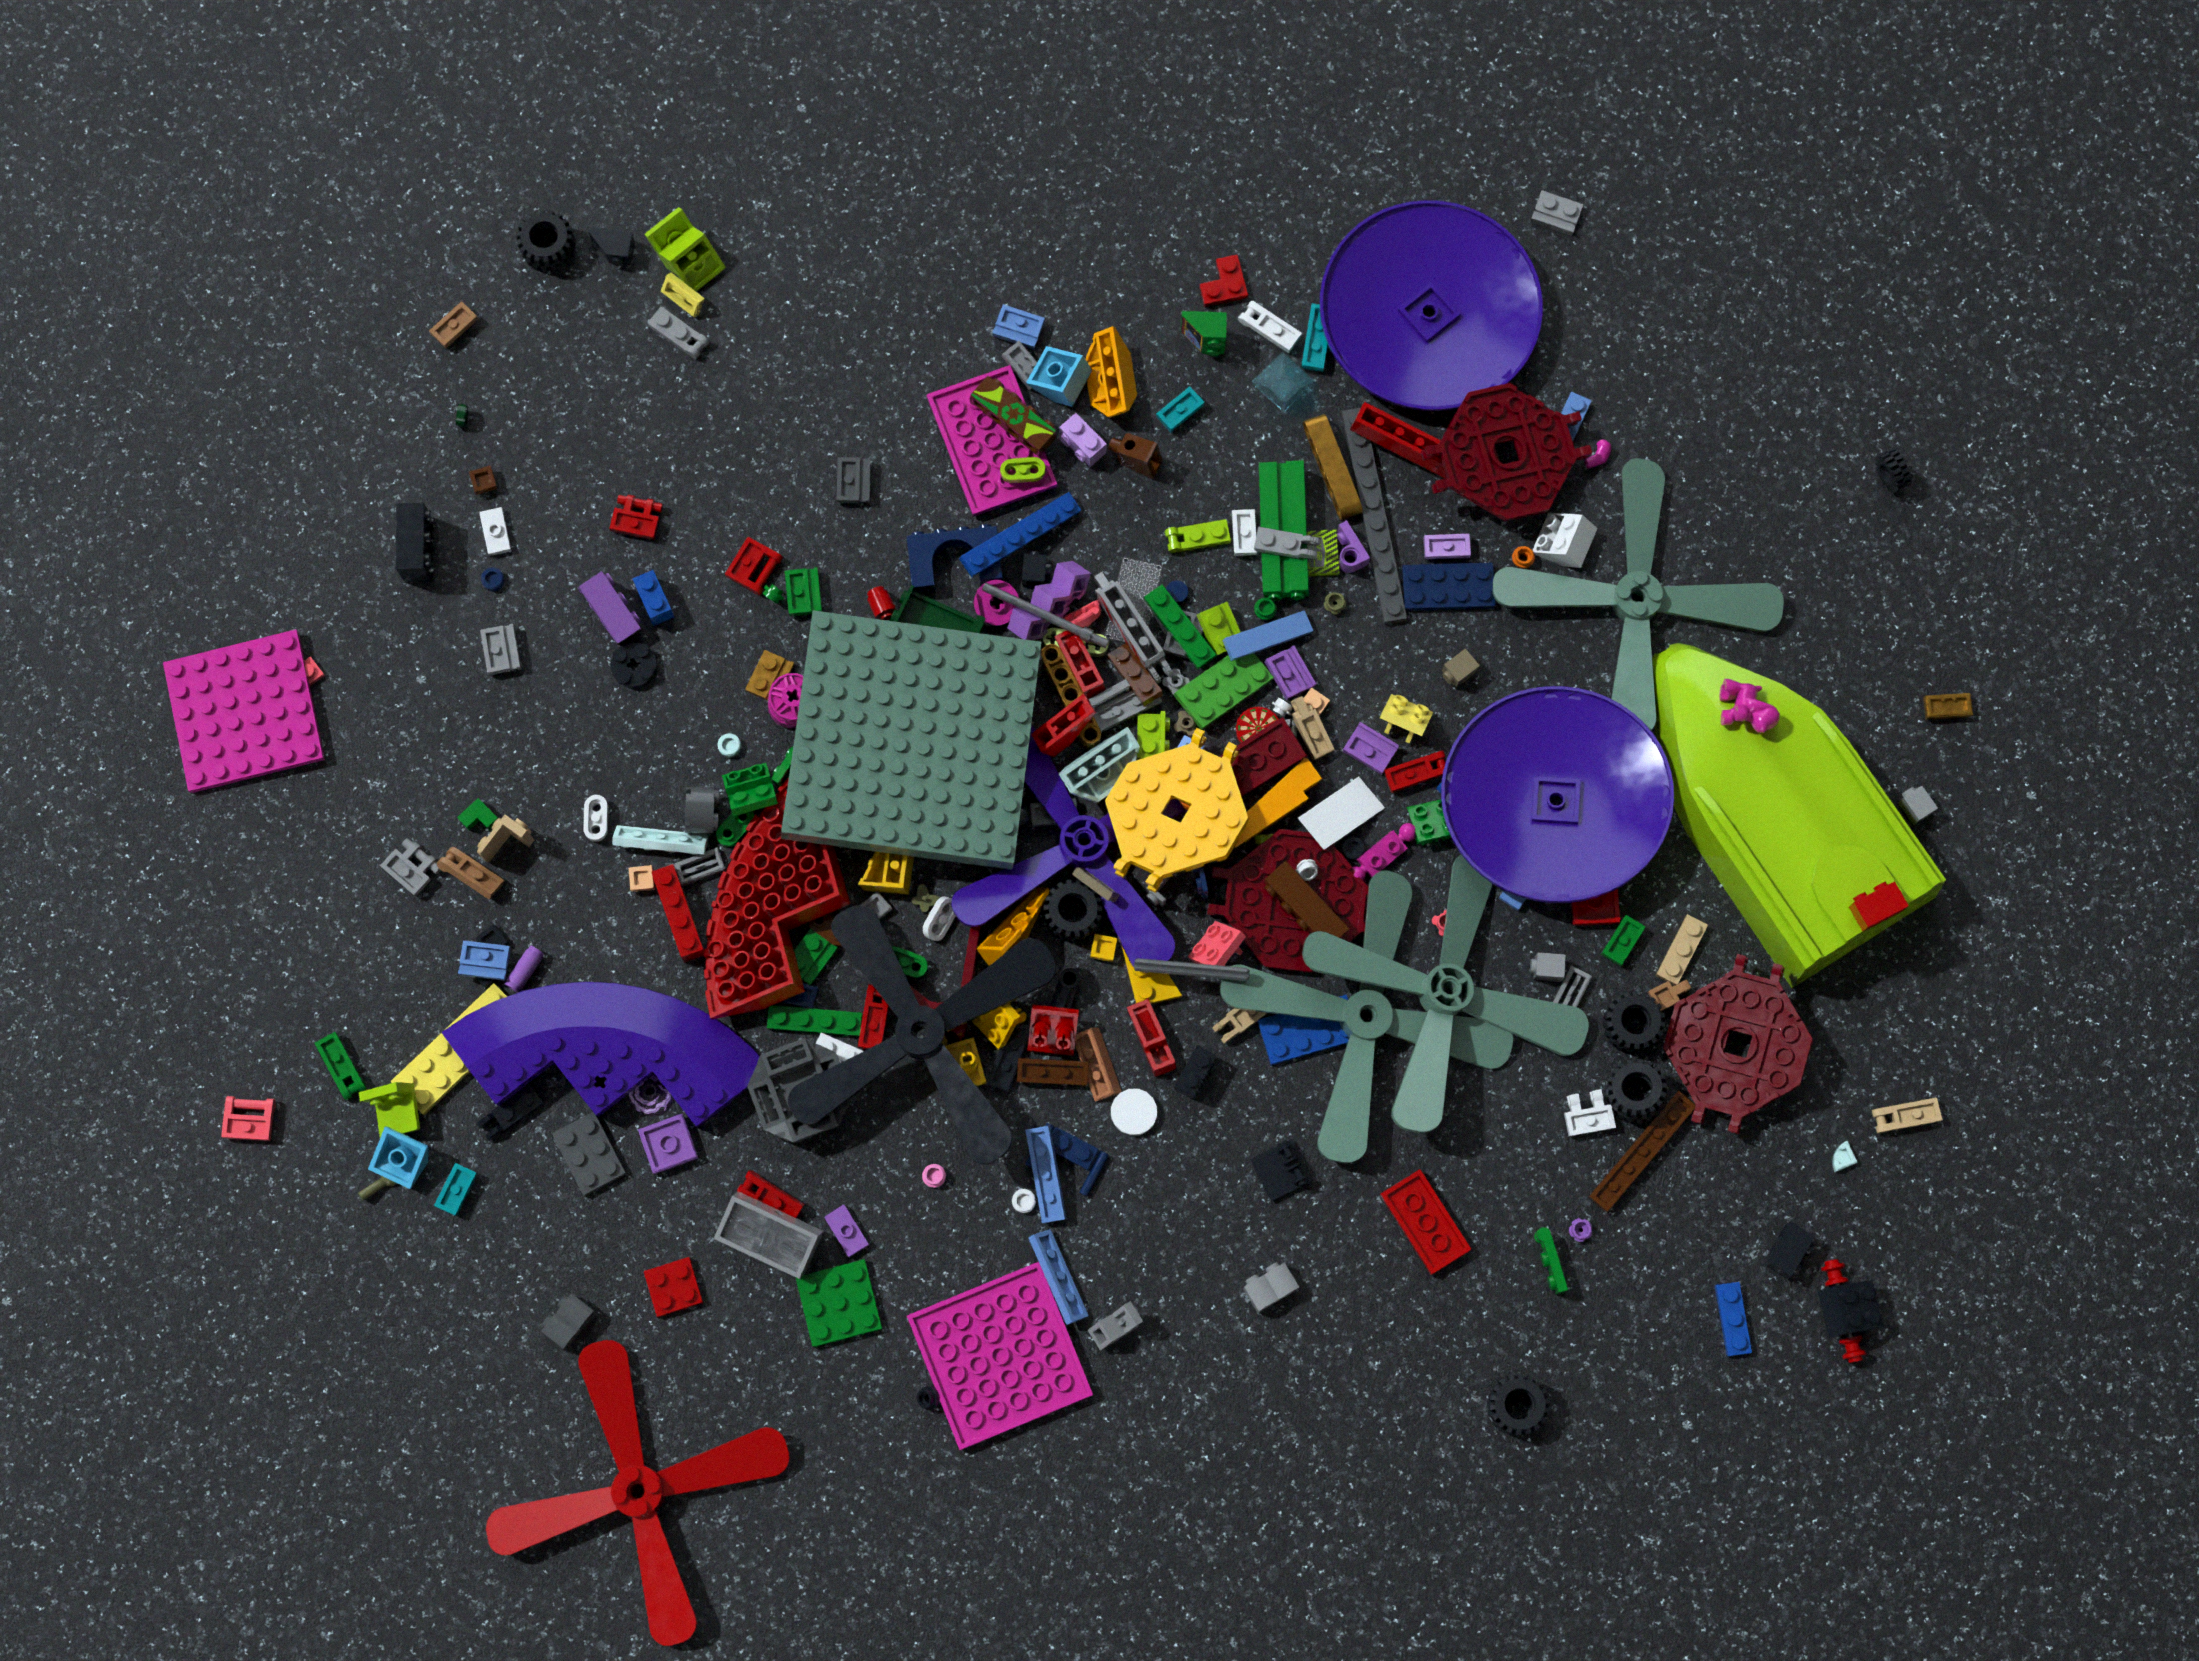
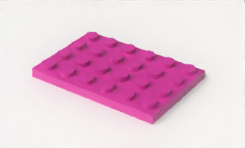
M1011 365L927 394L929 405L973 517L1057 487L1056 479L1045 452L1038 457L971 403V393L989 376L993 380L994 378L998 379L1009 393L1014 392L1021 398V402L1026 406ZM1037 457L1045 464L1044 477L1035 482L1008 483L1002 479L1000 474V467L1007 459ZM1032 468L1030 472L1035 474L1038 472V469ZM1014 470L1008 471L1009 475H1014L1016 473Z

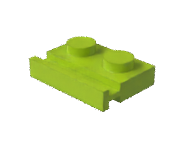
M1224 602L1196 615L1212 650L1216 653V656L1227 651L1222 641L1224 638L1241 633L1228 602Z

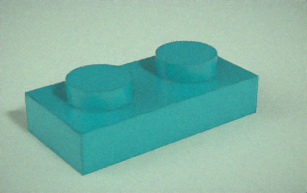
M1189 386L1157 412L1156 417L1171 433L1203 407L1205 402Z
M455 1163L434 1206L457 1217L478 1173Z

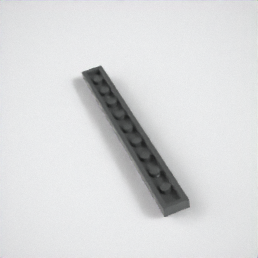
M1360 408L1344 410L1341 415L1357 494L1363 509L1361 514L1383 623L1390 624L1406 621L1407 616L1372 444L1370 440L1350 430Z

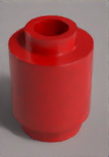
M878 586L868 591L867 601L875 618L890 620L896 607L888 591L883 586Z

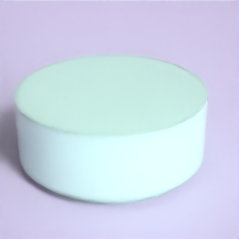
M725 734L718 740V749L724 757L732 758L739 754L741 743L736 735Z

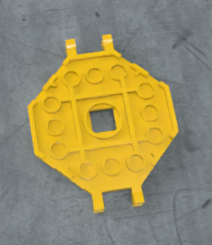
M1198 728L1194 731L1191 742L1188 745L1127 763L1105 799L1122 855L1113 866L1116 870L1115 874L1124 878L1131 864L1151 873L1145 881L1148 884L1147 888L1155 893L1158 891L1163 879L1173 876L1172 874L1197 869L1215 860L1218 862L1226 860L1249 822L1231 767L1239 754L1236 751L1237 745L1228 742L1223 757H1218L1201 749L1207 738L1204 737L1205 731ZM1172 799H1178L1191 805L1181 823L1162 815Z

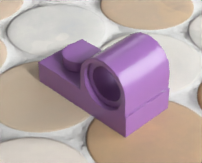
M1346 520L1339 524L1337 531L1339 542L1342 545H1346L1339 556V567L1346 573H1352L1367 566L1370 557ZM1352 556L1355 558V562L1348 563L1344 558Z

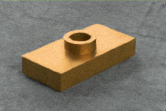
M1970 693L1926 695L1923 697L1926 720L1963 718L1973 715Z

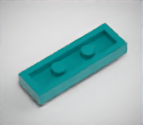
M1312 303L1301 368L1323 372L1328 343L1321 324L1320 305Z

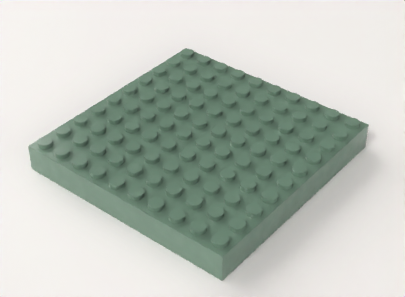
M813 610L781 839L1012 870L1015 859L1041 642Z

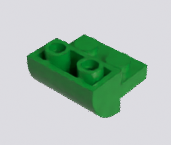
M767 763L756 764L749 768L722 775L733 816L778 804Z

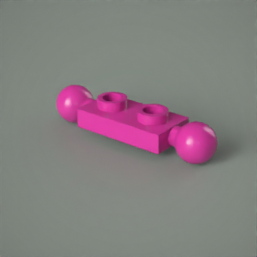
M1405 823L1400 827L1398 835L1394 830L1385 835L1357 859L1361 866L1352 867L1355 871L1354 876L1356 878L1360 877L1364 881L1366 873L1373 877L1408 849L1403 843L1404 841H1412L1416 838L1415 826L1411 823Z

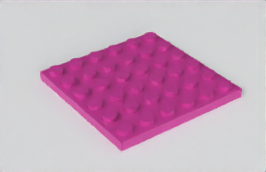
M297 629L163 662L187 788L190 793L325 760L310 684L306 675L300 635Z
M1039 1262L907 1315L959 1450L1093 1396Z

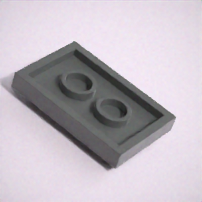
M594 1112L552 1133L584 1197L626 1175Z

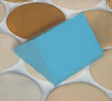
M386 1126L368 1170L411 1189L428 1163V1146Z

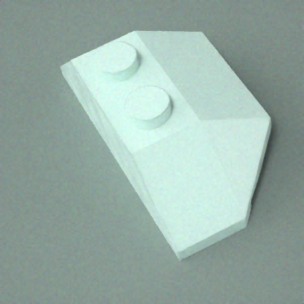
M1127 727L1067 765L1059 773V776L1071 794L1097 803L1109 795L1127 763L1136 761L1140 746Z

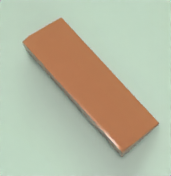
M1098 1027L1089 1028L1076 1034L1075 1046L1080 1061H1088L1087 1081L1095 1102L1121 1093V1088L1100 1029Z

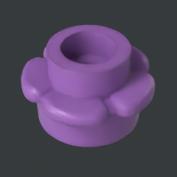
M1575 1219L1572 1221V1226L1569 1227V1234L1578 1242L1589 1239L1592 1235L1590 1222L1585 1219Z

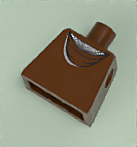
M1126 433L1122 440L1113 437L1108 446L1109 450L1117 453L1120 464L1150 479L1155 477L1163 461L1157 443Z

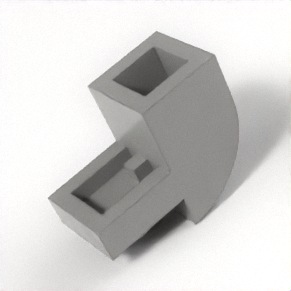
M1130 1301L1113 1314L1096 1323L1088 1332L1101 1351L1136 1329L1143 1320Z

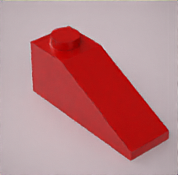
M1069 631L1056 635V642L1082 694H1085L1090 699L1105 691L1104 682L1080 636Z
M1082 694L1031 735L1042 753L1055 757L1072 744L1095 715L1096 711L1087 696Z

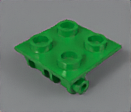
M1441 799L1407 807L1411 822L1415 826L1416 844L1423 846L1431 843L1432 840L1437 843L1439 838H1441V841H1445V838H1451L1443 816Z

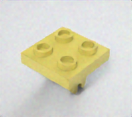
M1391 694L1380 719L1388 722L1384 732L1386 734H1389L1393 724L1408 730L1409 734L1405 742L1410 743L1414 733L1423 736L1433 712L1424 705H1416L1409 702L1401 695L1395 696Z

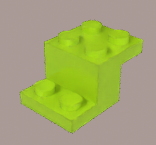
M679 207L644 234L665 267L676 274L680 280L694 291L699 290L726 268L705 234L693 227L684 211Z

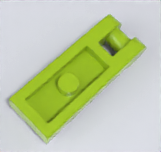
M1226 519L1165 529V536L1169 540L1167 545L1169 553L1231 542ZM1183 536L1184 542H1178L1177 537Z

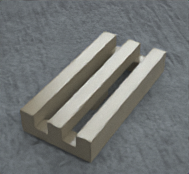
M1078 867L1072 875L1107 901L1116 902L1119 894L1086 869Z

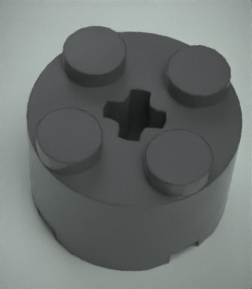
M686 787L685 833L713 834V831H717L718 813H714V808H718L719 790H714L711 787Z

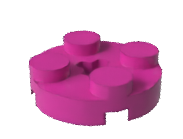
M1002 580L985 582L1019 598L1016 590L1007 582ZM983 584L977 589L974 597V608L977 615L985 617V622L991 625L1008 623L1013 608L1018 607L1003 601L999 605L1000 608L995 609V606L990 605V601H993L994 596L982 591Z

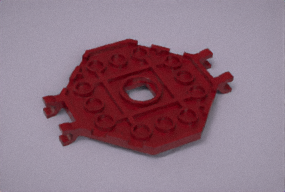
M1511 383L1468 392L1439 444L1426 446L1425 450L1421 451L1423 461L1440 455L1447 479L1436 480L1435 484L1431 485L1433 494L1451 489L1503 521L1547 512L1575 461L1587 459L1588 455L1592 454L1590 445L1574 448L1568 427L1578 424L1577 422L1582 420L1580 412L1563 415L1558 411L1554 412L1544 406L1545 403L1531 395L1527 396L1517 390V387ZM1513 441L1519 461L1502 464L1499 462L1494 445Z
M1280 829L1230 869L1217 867L1212 869V879L1228 880L1225 906L1209 904L1207 915L1224 916L1233 928L1240 930L1246 936L1243 940L1266 968L1308 973L1313 971L1306 965L1302 956L1304 942L1311 933L1309 930L1303 931L1296 923L1298 919L1294 914L1291 913L1289 915L1283 911V908L1280 906L1282 902L1278 897H1271L1264 889L1266 886L1263 883L1264 880L1284 861L1296 871L1297 865L1302 860H1314L1318 866L1317 876L1305 882L1349 928L1341 939L1350 942L1361 932L1365 933V922L1363 920L1369 886L1360 877L1356 878L1354 876L1355 871L1352 869V866L1333 844L1324 850L1309 832Z
M1740 954L1736 956L1732 971L1715 982L1702 987L1687 998H1683L1675 1003L1663 1046L1696 1104L1691 1121L1703 1125L1706 1108L1732 1115L1728 1131L1740 1135L1744 1117L1801 1086L1813 1044L1811 1034L1780 984L1785 967L1773 963L1770 979L1744 973L1749 958ZM1730 1030L1752 1036L1747 1057L1744 1058L1724 1052Z

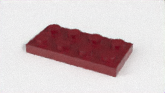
M1283 717L1237 745L1236 751L1239 754L1231 767L1241 797H1244L1308 757Z

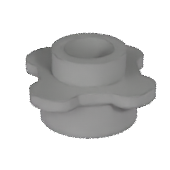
M1173 669V675L1162 680L1163 686L1167 687L1173 695L1190 682L1189 678L1180 674L1179 669Z

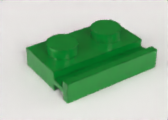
M818 568L786 570L785 580L789 616L812 614L813 610L822 612Z
M812 929L807 932L794 950L801 979L808 985H813L838 950V947L829 943V941Z

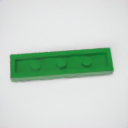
M1162 584L1144 596V601L1197 670L1216 657V653Z
M772 1005L768 1011L767 1030L859 1037L863 1014L859 1012Z

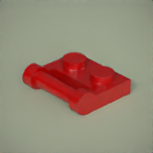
M747 537L727 569L725 577L760 596L764 590V584L777 563H781L783 556ZM767 556L770 559L756 582L750 581L763 557Z

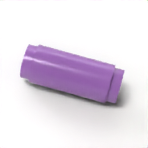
M530 945L507 977L505 985L514 992L519 993L541 962L544 953Z

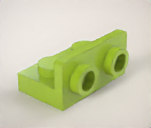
M1161 711V714H1138L1137 742L1140 748L1137 753V760L1169 750V740H1165V731H1170V718H1165V711Z

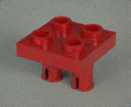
M1032 1004L1027 1050L1074 1056L1079 1010Z

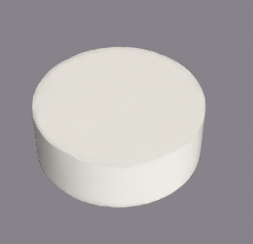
M1020 1189L1012 1197V1205L1019 1213H1029L1035 1207L1036 1199L1030 1190Z

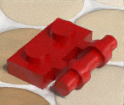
M618 495L617 504L624 505V509L614 508L610 531L655 540L660 519L659 516H654L652 513L653 511L662 512L663 504L655 502L654 499L642 500L635 498L634 495ZM633 507H637L644 509V512H634L632 511Z

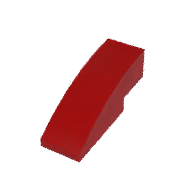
M1149 999L1127 1007L1154 1077L1176 1069V1062Z

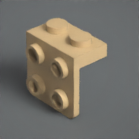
M504 815L502 819L498 818L495 821L489 836L481 839L477 846L479 848L477 853L484 861L489 863L510 835L530 847L534 842L533 837L530 835L532 831L518 818L513 821Z

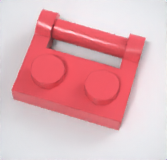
M227 1096L221 1137L226 1139L270 1141L273 1114L276 1107L275 1099L267 1098L266 1101L236 1099L235 1096ZM235 1108L265 1110L264 1116L233 1114Z

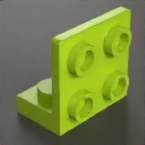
M394 1082L359 1092L360 1102H370L371 1106H376L380 1138L386 1126L402 1134L420 1129L414 1083Z

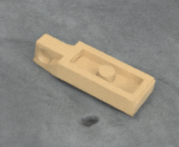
M1302 696L1292 700L1291 704L1295 711L1292 713L1293 720L1312 760H1316L1334 751V747L1316 709H1313L1311 705L1307 706Z

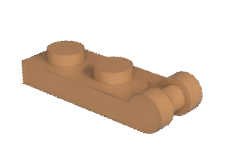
M451 847L446 852V856L441 857L437 862V867L441 871L449 872L489 900L503 886L504 880L455 847Z

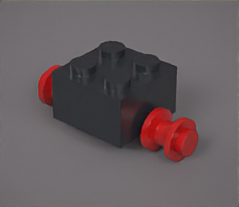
M1839 1259L1824 1262L1825 1266L1821 1267V1271L1826 1272L1829 1279L1825 1282V1287H1833L1818 1291L1828 1336L1832 1338L1845 1335V1339L1838 1340L1839 1344L1845 1345L1846 1353L1842 1355L1843 1359H1848L1849 1363L1862 1361V1356L1867 1353L1865 1350L1860 1349L1859 1342L1863 1339L1862 1335L1855 1336V1333L1884 1327L1873 1280L1843 1285L1842 1283L1849 1282L1848 1278L1843 1277L1841 1269L1845 1267V1263H1839Z

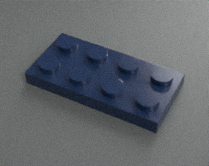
M1493 563L1403 565L1402 581L1405 611L1494 609L1495 598L1492 591L1494 578Z

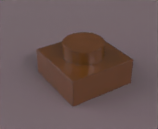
M491 466L469 472L476 495L498 489Z

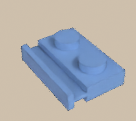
M1003 304L992 336L1012 343L1020 341L1024 347L1034 350L1045 318Z
M463 940L458 974L506 981V970L508 968L511 947Z

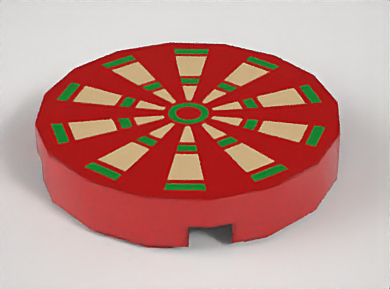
M1258 706L1247 709L1237 720L1235 731L1238 741L1242 743L1279 720L1278 717L1268 708Z

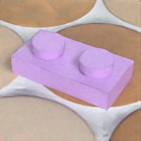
M1469 534L1424 535L1425 559L1470 558L1471 556Z

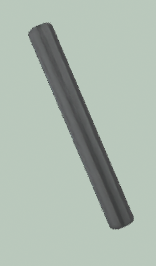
M1141 958L1135 959L1134 970L1141 972L1247 981L1250 977L1249 968Z

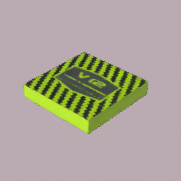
M1307 531V536L1320 539V545H1308V550L1318 553L1316 559L1308 558L1309 576L1339 575L1337 531Z

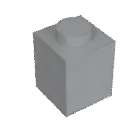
M1923 786L1916 790L1914 787H1911L1902 793L1903 798L1898 802L1913 825L1927 818L1938 809Z
M1538 952L1535 959H1531L1530 973H1534L1533 980L1561 982L1565 976L1566 955Z

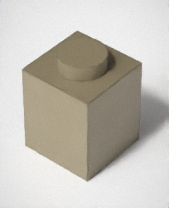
M1465 648L1444 664L1442 675L1447 683L1453 684L1457 688L1477 673L1480 665Z

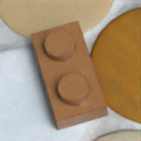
M461 301L429 332L446 349L478 320V317Z

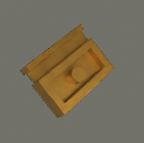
M764 650L745 691L768 701L772 683L778 677L791 673L795 663Z

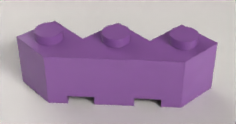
M1074 561L1057 563L1052 583L1035 586L1030 603L1062 618L1070 610L1069 604L1075 598L1079 600L1085 594L1091 573ZM1013 608L1008 629L1022 639L1036 640L1042 639L1048 633L1046 628L1051 623L1020 608Z

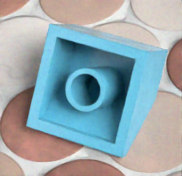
M1046 346L1026 383L1053 402L1072 407L1092 369L1083 355Z

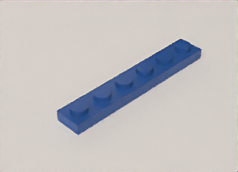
M1068 492L965 553L959 560L970 576L974 577L1079 514L1081 509Z

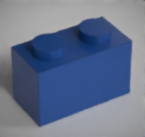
M654 570L633 578L635 587L653 626L674 618Z

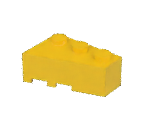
M875 852L873 857L870 858L868 868L858 885L864 891L909 894L914 857Z

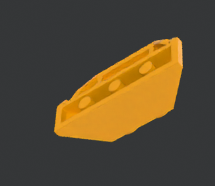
M1113 326L1094 333L1093 342L1085 359L1092 369L1087 379L1090 404L1109 418L1129 411L1137 396L1131 353Z

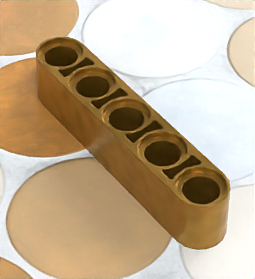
M1322 414L1303 421L1305 434L1339 519L1344 520L1363 513L1360 499L1326 415Z
M1055 644L1046 645L1041 652L1042 665L1065 708L1074 701L1067 700L1065 698L1066 694L1074 693L1078 698L1082 695V692L1061 649ZM1049 653H1054L1058 656L1054 661H1049L1045 657ZM1058 673H1064L1067 675V678L1059 681L1055 676ZM1094 716L1078 735L1081 744L1087 749H1092L1101 741V731ZM1092 732L1096 734L1097 737L1096 739L1089 741L1084 736L1085 734Z

